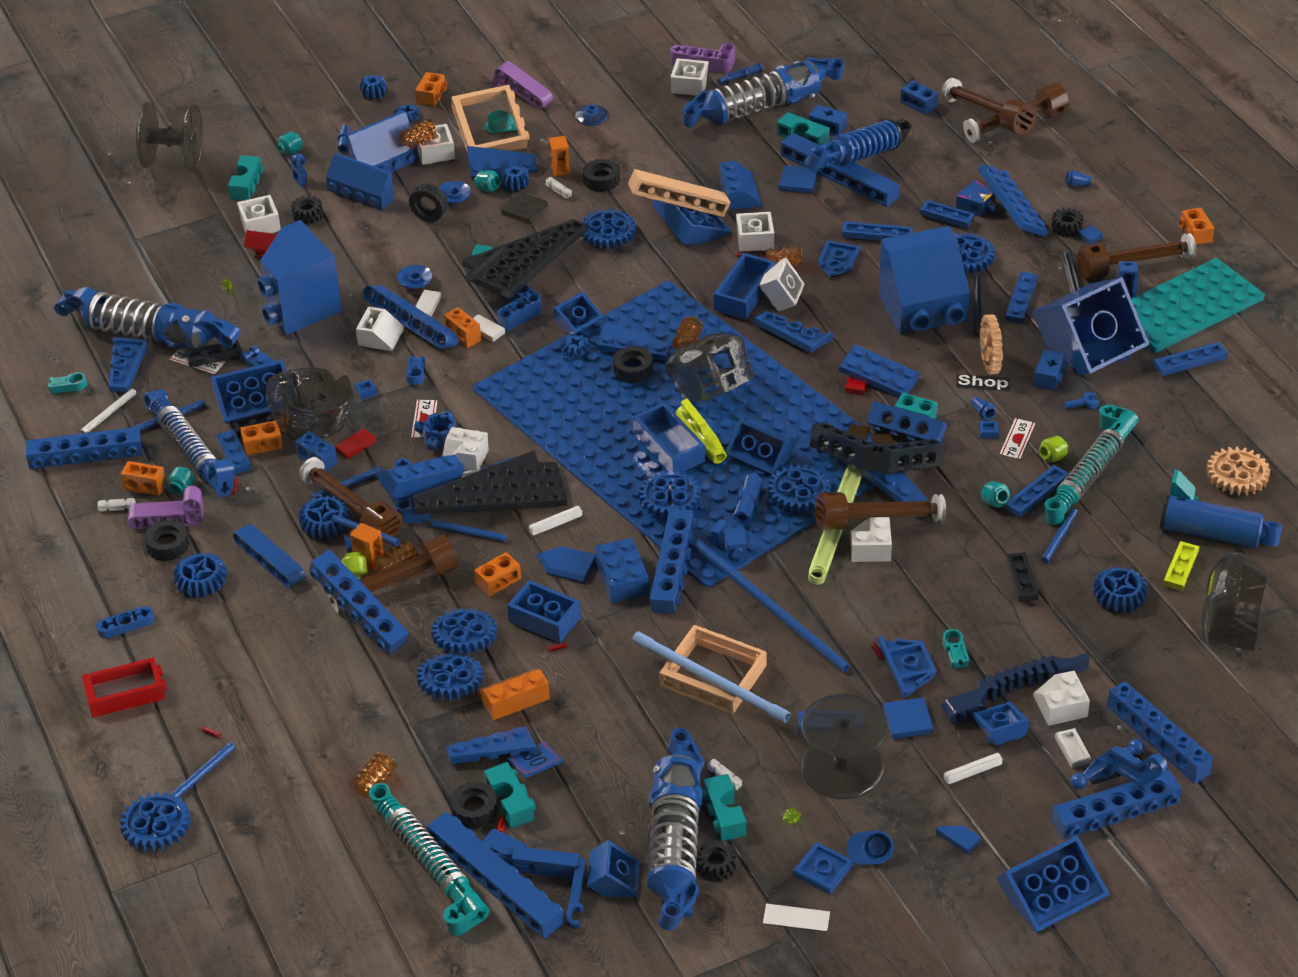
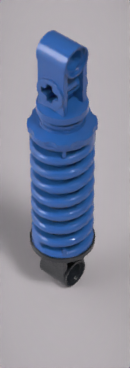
M884 119L878 123L851 132L837 134L826 144L813 147L804 164L811 170H818L832 164L846 166L849 163L885 151L895 150L906 139L912 125L904 119L899 121Z

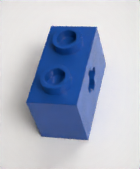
M816 105L809 114L810 121L829 127L830 135L841 134L847 127V113Z
M1043 350L1035 371V387L1056 391L1057 385L1062 383V372H1066L1068 362L1065 361V353Z

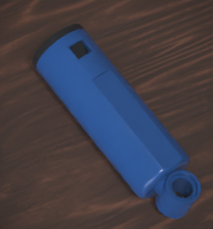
M1166 494L1159 529L1257 548L1259 542L1268 546H1278L1283 526L1274 521L1263 522L1264 515L1261 513Z

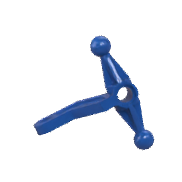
M1137 738L1132 739L1128 747L1119 748L1115 746L1094 759L1083 774L1075 773L1072 775L1070 784L1074 789L1081 790L1087 785V781L1105 779L1111 774L1118 772L1142 787L1166 773L1168 766L1166 760L1160 754H1153L1143 761L1132 756V754L1140 755L1145 750L1144 742Z

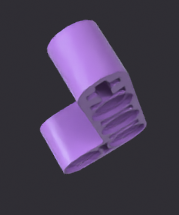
M728 42L723 43L719 50L674 45L670 48L671 64L674 66L677 58L708 61V71L727 73L732 69L735 62V45Z
M506 61L494 72L493 88L509 85L511 90L537 109L544 108L553 100V95L547 88L510 61Z
M188 486L184 490L183 501L132 504L129 507L127 524L133 529H148L153 524L164 520H174L184 526L199 525L203 521L204 511L201 490L196 486Z

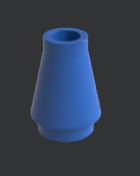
M1074 170L1068 171L1065 184L1070 187L1090 186L1092 176H1087Z
M980 397L972 399L971 405L975 408L981 419L990 420L995 416L996 409L994 404Z

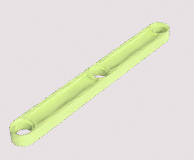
M847 465L838 492L846 495L848 503L854 502L862 479L861 470L856 469L853 465ZM843 529L823 530L808 573V580L812 584L820 585L824 583ZM818 572L822 577H814L812 573Z

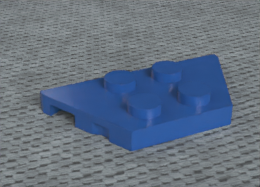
M884 636L878 637V644L903 698L908 697L936 676V668L923 641H907L906 639L897 638L896 642L885 640Z

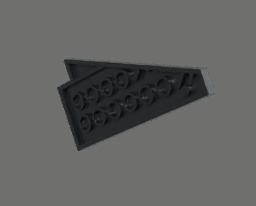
M572 219L463 260V267L471 269L466 274V281L511 298L588 231V224Z
M535 451L496 465H490L486 469L412 496L415 515L567 506L568 501L557 462L538 463Z

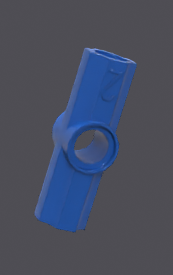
M757 473L747 475L743 488L739 489L737 506L734 512V520L739 524L745 525L747 522H750L754 508L757 509L763 478Z

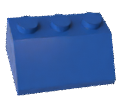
M736 161L719 163V180L722 191L726 193L731 202L728 210L761 206L753 173Z
M739 418L725 452L730 456L776 475V470H780L789 460L796 442L750 421ZM749 442H754V445L748 448Z

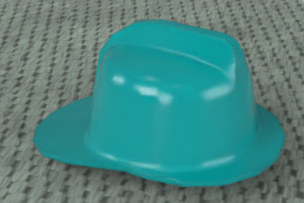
M494 110L487 115V122L484 124V130L493 134L517 130L513 116L504 110Z

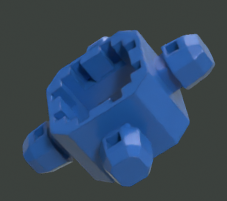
M445 411L442 414H431L426 422L416 421L414 424V430L423 433L427 449L434 451L437 447L444 448L445 440L451 427L456 428V420L453 418L451 411Z

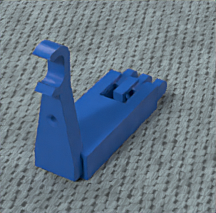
M518 846L500 847L499 852L504 861L509 865H513L519 873L573 879L566 920L571 928H580V922L572 920V915L575 911H584V906L580 904V899L587 874L586 859L580 858V854Z

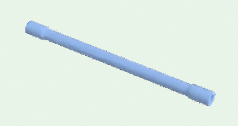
M639 631L634 634L632 642L653 651L765 711L783 723L789 720L791 713L782 707L762 699L657 643L654 639Z

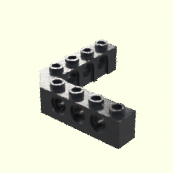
M828 423L812 425L809 445L817 449L819 453L829 454L830 458L840 459L844 464L854 465L858 470L880 471L885 474H894V472L906 473L908 470L920 471L921 468L934 469L936 466H943L946 449L945 443L933 438L877 445Z

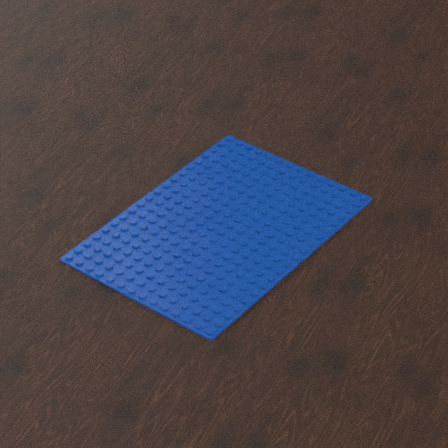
M666 281L603 315L604 319L577 333V336L583 335L584 338H588L590 348L585 354L569 356L563 353L561 350L562 340L567 338L568 335L574 336L573 334H567L472 386L473 391L660 549L668 516L661 519L659 514L656 517H653V512L648 514L647 509H643L642 504H640L639 491L640 485H643V480L648 481V476L655 477V473L662 475L663 470L668 474L669 471L634 435L632 416L664 402L676 414L677 409L682 406L681 401L687 398L717 435L725 451L739 418L750 421L795 441L796 443L789 460L783 467L789 469V466L792 465L796 468L797 464H799L801 468L807 465V469L815 467V472L821 470V475L826 474V479H829L830 492H838L848 464L842 463V460L830 458L829 454L819 453L817 449L809 446L812 425L828 423L847 432L851 423L861 425L670 281ZM605 322H609L670 343L671 350L666 361L653 359V373L647 380L640 383H626L616 378L613 373V356L616 353L596 350V342ZM628 362L624 364V366L632 368L639 367L642 365L639 362ZM869 431L866 441L872 442L870 435L874 434ZM726 454L725 460L719 464H715L705 456L704 463L680 473L682 475L686 472L687 478L693 476V481L697 480L698 485L701 486V503L697 504V509H693V516L697 519V528L693 530L694 542L700 539L734 569H740L816 522L815 511L811 508L809 513H806L805 510H802L801 514L797 510L791 513L790 509L783 511V506L777 508V503H772L768 493L771 473ZM757 473L763 478L757 509L754 508L750 522H747L745 525L739 524L734 520L739 489L743 488L747 475ZM862 476L855 498L875 485ZM669 484L668 505H672V484ZM718 520H726L727 529L744 528L747 541V558L728 560L724 539L718 547L712 545L711 530ZM690 545L691 556L690 560L686 562L688 573L705 587H710L727 577L723 571L697 551L693 545Z

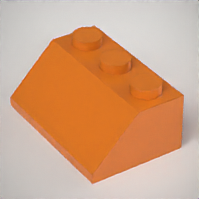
M532 669L476 690L477 695L493 721L550 699L549 682L540 669Z

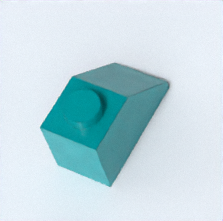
M1175 470L1170 495L1198 501V496H1195L1196 487L1179 470Z

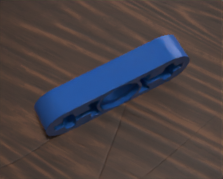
M142 606L102 619L96 624L98 635L101 638H110L148 626L154 622V613L151 607ZM124 620H130L128 624H120Z

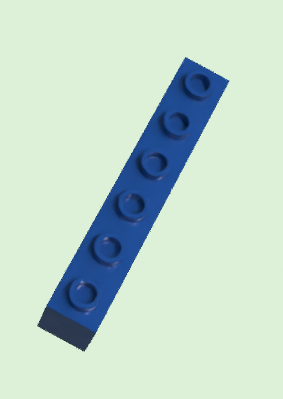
M139 427L26 440V458L29 469L142 455V438Z
M669 510L650 595L652 612L676 613L677 606L681 604L680 590L684 589L683 576L687 575L688 566L686 562L690 560L691 549L689 547L693 545V530L697 528V519L693 516V510Z
M330 549L311 561L309 568L310 576L323 586L324 591L336 600L340 608H344L352 621L362 627L363 632L376 642L377 647L381 651L390 655L406 643L409 632Z
M1124 681L1109 690L1107 708L1195 784L1210 775L1213 757L1128 683Z
M1167 770L1166 773L1142 787L1132 781L1053 806L1051 821L1062 839L1075 837L1088 831L1097 830L1103 826L1116 824L1128 818H1135L1147 812H1154L1166 806H1173L1179 803L1182 788L1170 770Z

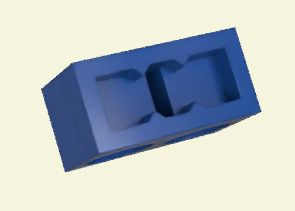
M913 80L901 88L900 102L926 115L938 107L939 93Z
M308 431L295 441L297 457L305 462L309 458L317 457L324 463L325 472L337 464L335 447Z

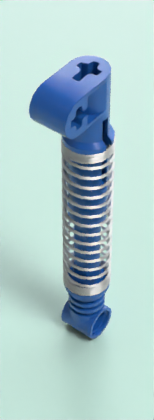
M164 389L145 393L144 403L149 411L153 410L158 423L173 440L196 473L207 481L218 497L228 496L234 487V465L231 459H216L175 405L170 404Z

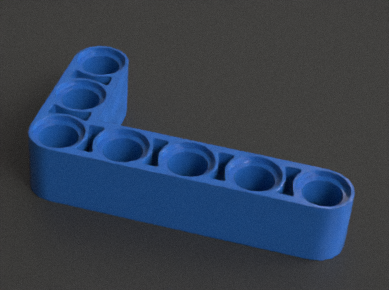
M526 284L511 298L506 297L511 303L497 311L498 325L505 328V331H510L539 315L542 311L541 295Z

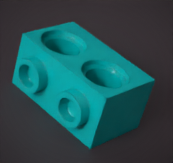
M902 393L895 407L935 419L937 417L938 402Z

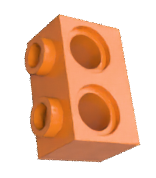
M426 72L415 89L416 103L435 106L438 100L441 99L442 93L446 91L447 82H445V76Z
M566 137L549 138L550 166L553 176L570 175L569 147Z
M1200 207L1183 210L1181 218H1179V226L1184 230L1185 234L1191 233L1196 245L1213 242L1214 226L1203 209Z
M459 307L444 314L445 326L458 335V342L463 346L469 348L481 341L480 324Z
M277 420L240 427L246 456L283 449Z
M128 461L121 472L123 487L126 491L160 496L167 484L164 468L161 466Z
M361 523L350 534L352 552H360V555L366 557L367 568L374 571L385 558L381 531Z
M507 552L474 570L475 584L489 597L521 579L520 564Z

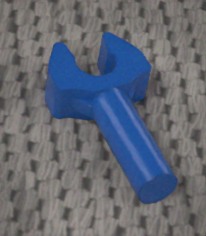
M1085 392L1082 399L1063 402L1064 409L1085 406L1089 410H1093L1099 406V399L1095 400L1096 393Z

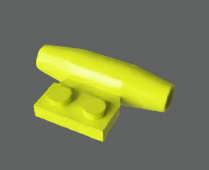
M687 398L681 401L682 406L677 409L676 415L705 444V456L715 464L723 462L727 455L717 435Z

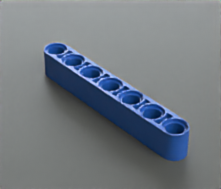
M369 285L363 289V297L367 302L377 308L387 310L401 324L436 347L453 348L457 346L459 339L454 331L382 285Z

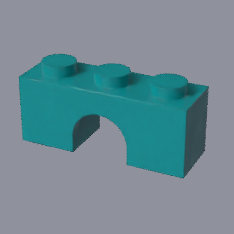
M789 112L777 121V136L786 139L792 133H795L820 146L829 142V127Z
M241 155L237 163L238 176L232 175L228 184L229 197L236 200H250L252 194L255 193L256 184H259L260 175L264 172V164H261V157Z
M508 762L485 770V784L490 785L495 790L497 798L508 796V798L501 800L502 814L506 817L510 828L512 829L534 820L536 805L532 798H528L525 785L523 783L520 784L518 781L519 778L516 770L511 769Z
M729 774L704 779L702 799L708 803L707 812L709 817H713L714 821H712L715 834L719 833L721 841L746 836V819L741 806L726 807V805L734 804V787Z

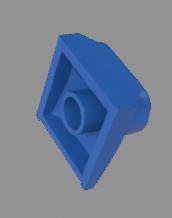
M1010 701L972 713L973 718L986 733L987 742L992 745H1001L1007 741L1020 739L1029 728V720Z

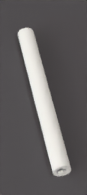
M130 389L80 430L81 434L89 433L134 397L136 391Z

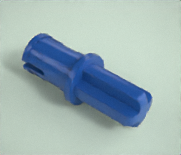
M346 124L341 127L340 134L338 135L339 143L337 149L341 153L348 151L347 134L350 133V126H346Z

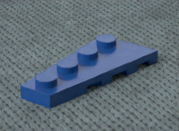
M467 146L471 179H474L479 171L494 170L501 176V171H504L506 167L510 168L511 165L513 167L516 165L524 167V169L528 170V173L538 172L536 154Z
M768 311L755 317L754 324L810 353L833 340V333L831 332L824 334L819 332V328L812 326L809 329L803 327L801 322H788L786 317Z
M605 322L596 342V350L614 353L628 346L643 347L652 354L653 359L664 361L667 360L671 350L670 343L609 322Z
M113 337L114 345L112 347L109 389L111 392L127 393L149 347L148 340Z
M861 470L860 474L896 502L928 500L905 473L894 472V474H885L880 471Z
M516 727L510 731L496 732L490 736L476 737L470 741L456 742L446 746V752L451 764L479 761L480 757L498 759L499 755L509 753L511 757L520 756V752L530 751V755L538 754L537 746L527 727Z

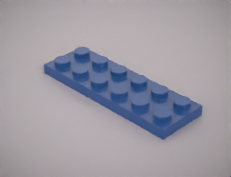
M981 164L978 171L1017 226L1022 230L1046 237L1049 233L1045 227L1046 224L1038 217V213L1032 209L1031 203L1024 198V193L1017 188V184L1011 180L1010 174L1005 170H997L991 165L985 166Z

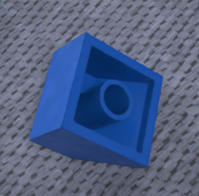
M582 291L555 306L552 319L562 332L575 335L604 319V316Z
M607 840L590 851L587 886L602 896L636 897L638 895L640 860Z

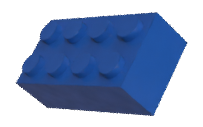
M743 253L714 292V310L746 320L765 294L759 286L764 274L774 267L776 262Z
M665 402L632 416L634 435L668 471L672 470L674 474L677 471L681 473L705 462V444Z

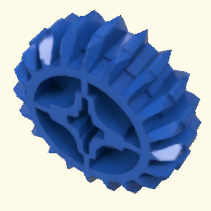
M320 495V498L316 499L313 497L312 501H306V505H302L298 520L302 531L307 536H312L313 539L319 537L320 540L323 538H328L329 540L330 537L337 538V534H343L344 530H348L347 527L332 522V516L337 515L351 521V513L346 503L342 502L341 499H337L336 496L330 498L329 495L326 497Z
M202 551L198 555L196 553L193 556L187 555L186 559H181L180 563L176 564V569H174L173 573L174 584H176L178 591L182 592L183 595H189L190 598L193 596L197 598L200 596L207 597L208 594L214 595V592L220 591V588L225 586V581H227V569L224 562L217 555L212 556L210 552L204 554Z
M1116 566L1115 569L1111 567L1108 570L1103 569L1093 583V593L1096 602H1100L1101 607L1106 606L1107 611L1113 609L1115 613L1122 611L1124 614L1126 610L1132 612L1133 609L1138 610L1144 604L1148 594L1145 577H1141L1140 572L1134 573L1133 569H1126V566L1124 568Z

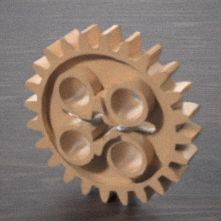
M994 314L983 316L980 328L981 357L984 361L985 370H987L989 375L998 374L1002 367L1001 361H1003L1001 330Z
M1228 447V451L1222 448L1220 453L1216 451L1214 456H1210V460L1207 462L1206 473L1208 474L1207 478L1211 479V484L1216 483V488H1223L1222 492L1229 490L1230 495L1233 492H1237L1238 496H1240L1241 492H1244L1247 496L1249 491L1255 494L1256 489L1261 491L1262 487H1266V483L1269 481L1270 469L1268 468L1269 464L1265 463L1266 459H1260V454L1253 455V450L1246 452V448L1241 451L1238 447L1235 450Z

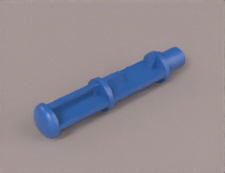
M757 63L725 74L724 77L718 78L719 85L729 84L730 80L742 79L762 72L763 66L761 63Z

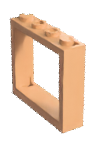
M509 85L452 96L451 106L466 151L467 146L507 151L527 148L529 133L524 129V119L519 115L520 108L514 101L515 93L511 91ZM506 97L519 136L475 145L462 106Z
M693 625L675 650L676 653L688 658L695 646L699 645L752 665L739 684L740 687L747 691H750L767 666L766 651ZM669 660L659 672L660 687L732 715L743 701L727 691L677 673L681 666Z

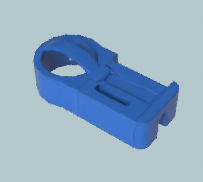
M409 357L405 372L408 384L418 385L424 381L425 357Z

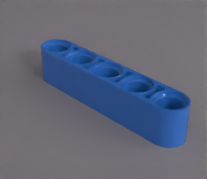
M251 523L233 533V539L236 544L285 587L290 588L306 578L303 568Z

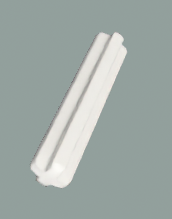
M575 506L529 525V532L534 536L582 516V510L579 506Z
M995 753L944 773V780L947 784H951L1002 764V757L999 753Z

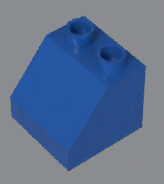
M301 220L282 227L260 261L263 276L257 278V285L262 296L267 301V304L261 307L266 323L269 326L276 324L285 335H288L342 312L335 256Z
M950 226L881 239L879 296L900 334L914 331L921 332L929 328L949 324L955 325L968 321L970 291L957 238Z
M1122 277L1091 283L1032 311L1045 344L1052 351L1065 353V361L1079 375L1090 374L1150 345Z

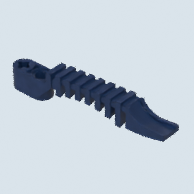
M1087 652L1073 658H1059L1054 655L1047 658L1044 656L1039 661L1037 659L1032 660L1031 664L1026 662L1023 663L1022 667L1014 666L1013 670L1005 669L1004 673L997 672L993 677L991 675L986 676L985 683L982 679L977 680L976 690L949 697L944 700L941 707L951 724L956 725L974 720L972 713L985 710L984 704L986 700L998 701L997 691L1002 697L1005 696V687L1010 693L1014 691V684L1018 689H1022L1023 681H1025L1028 687L1033 686L1034 678L1038 686L1043 685V676L1048 681L1056 674L1075 671L1078 674L1088 669L1090 655Z

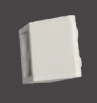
M368 307L356 328L358 346L392 351L404 326L387 310Z

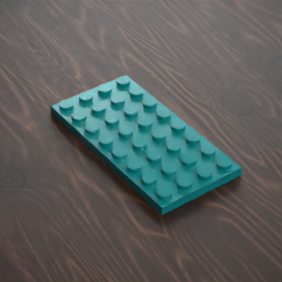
M1214 258L1131 298L1149 341L1150 345L1147 347L1154 353H1157L1264 300L1265 294L1218 258Z

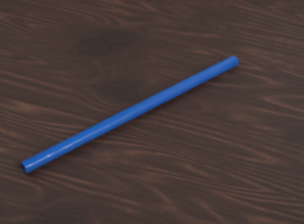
M700 539L693 543V547L839 670L846 672L849 669L850 665Z

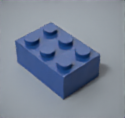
M633 538L595 546V563L611 603L649 595V577Z
M530 580L507 605L510 623L558 643H561L581 618L579 600Z

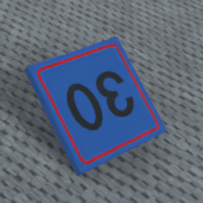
M546 742L536 745L538 754L530 755V751L520 752V756L508 757V761L525 778L563 762V759Z

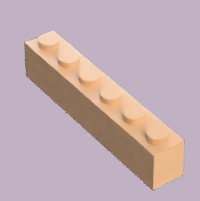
M634 169L628 182L632 193L635 195L721 217L725 216L731 203L725 192Z

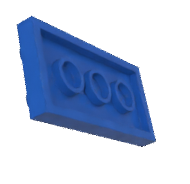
M856 344L849 351L838 371L866 382L900 398L902 393H910L921 374Z

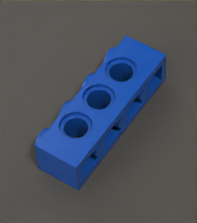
M873 401L867 423L871 426L870 429L877 432L885 430L894 437L902 435L908 441H921L933 438L942 442L947 428L944 421ZM887 417H893L890 424H885ZM905 422H910L908 429H902V425ZM928 427L927 433L921 435V428Z

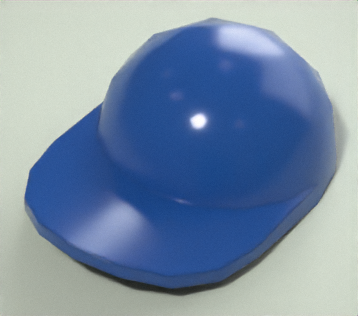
M863 831L855 833L849 838L846 850L850 859L859 865L884 863L890 859L894 852V844L892 838L883 831Z

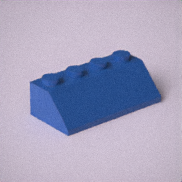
M338 153L333 155L326 175L328 191L382 211L394 200L391 172Z
M454 454L378 471L375 475L392 499L395 500L419 494L462 477L464 466Z

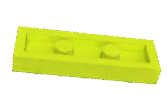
M1180 541L1165 576L1163 586L1183 591L1200 546Z

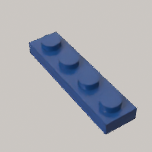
M844 221L842 237L879 241L885 238L913 233V227Z
M1020 272L1005 315V321L1023 324L1038 280V274Z
M1220 342L1154 359L1153 366L1161 376L1227 359L1228 352Z
M1055 465L1008 500L1005 503V509L1020 518L1055 491L1069 473Z

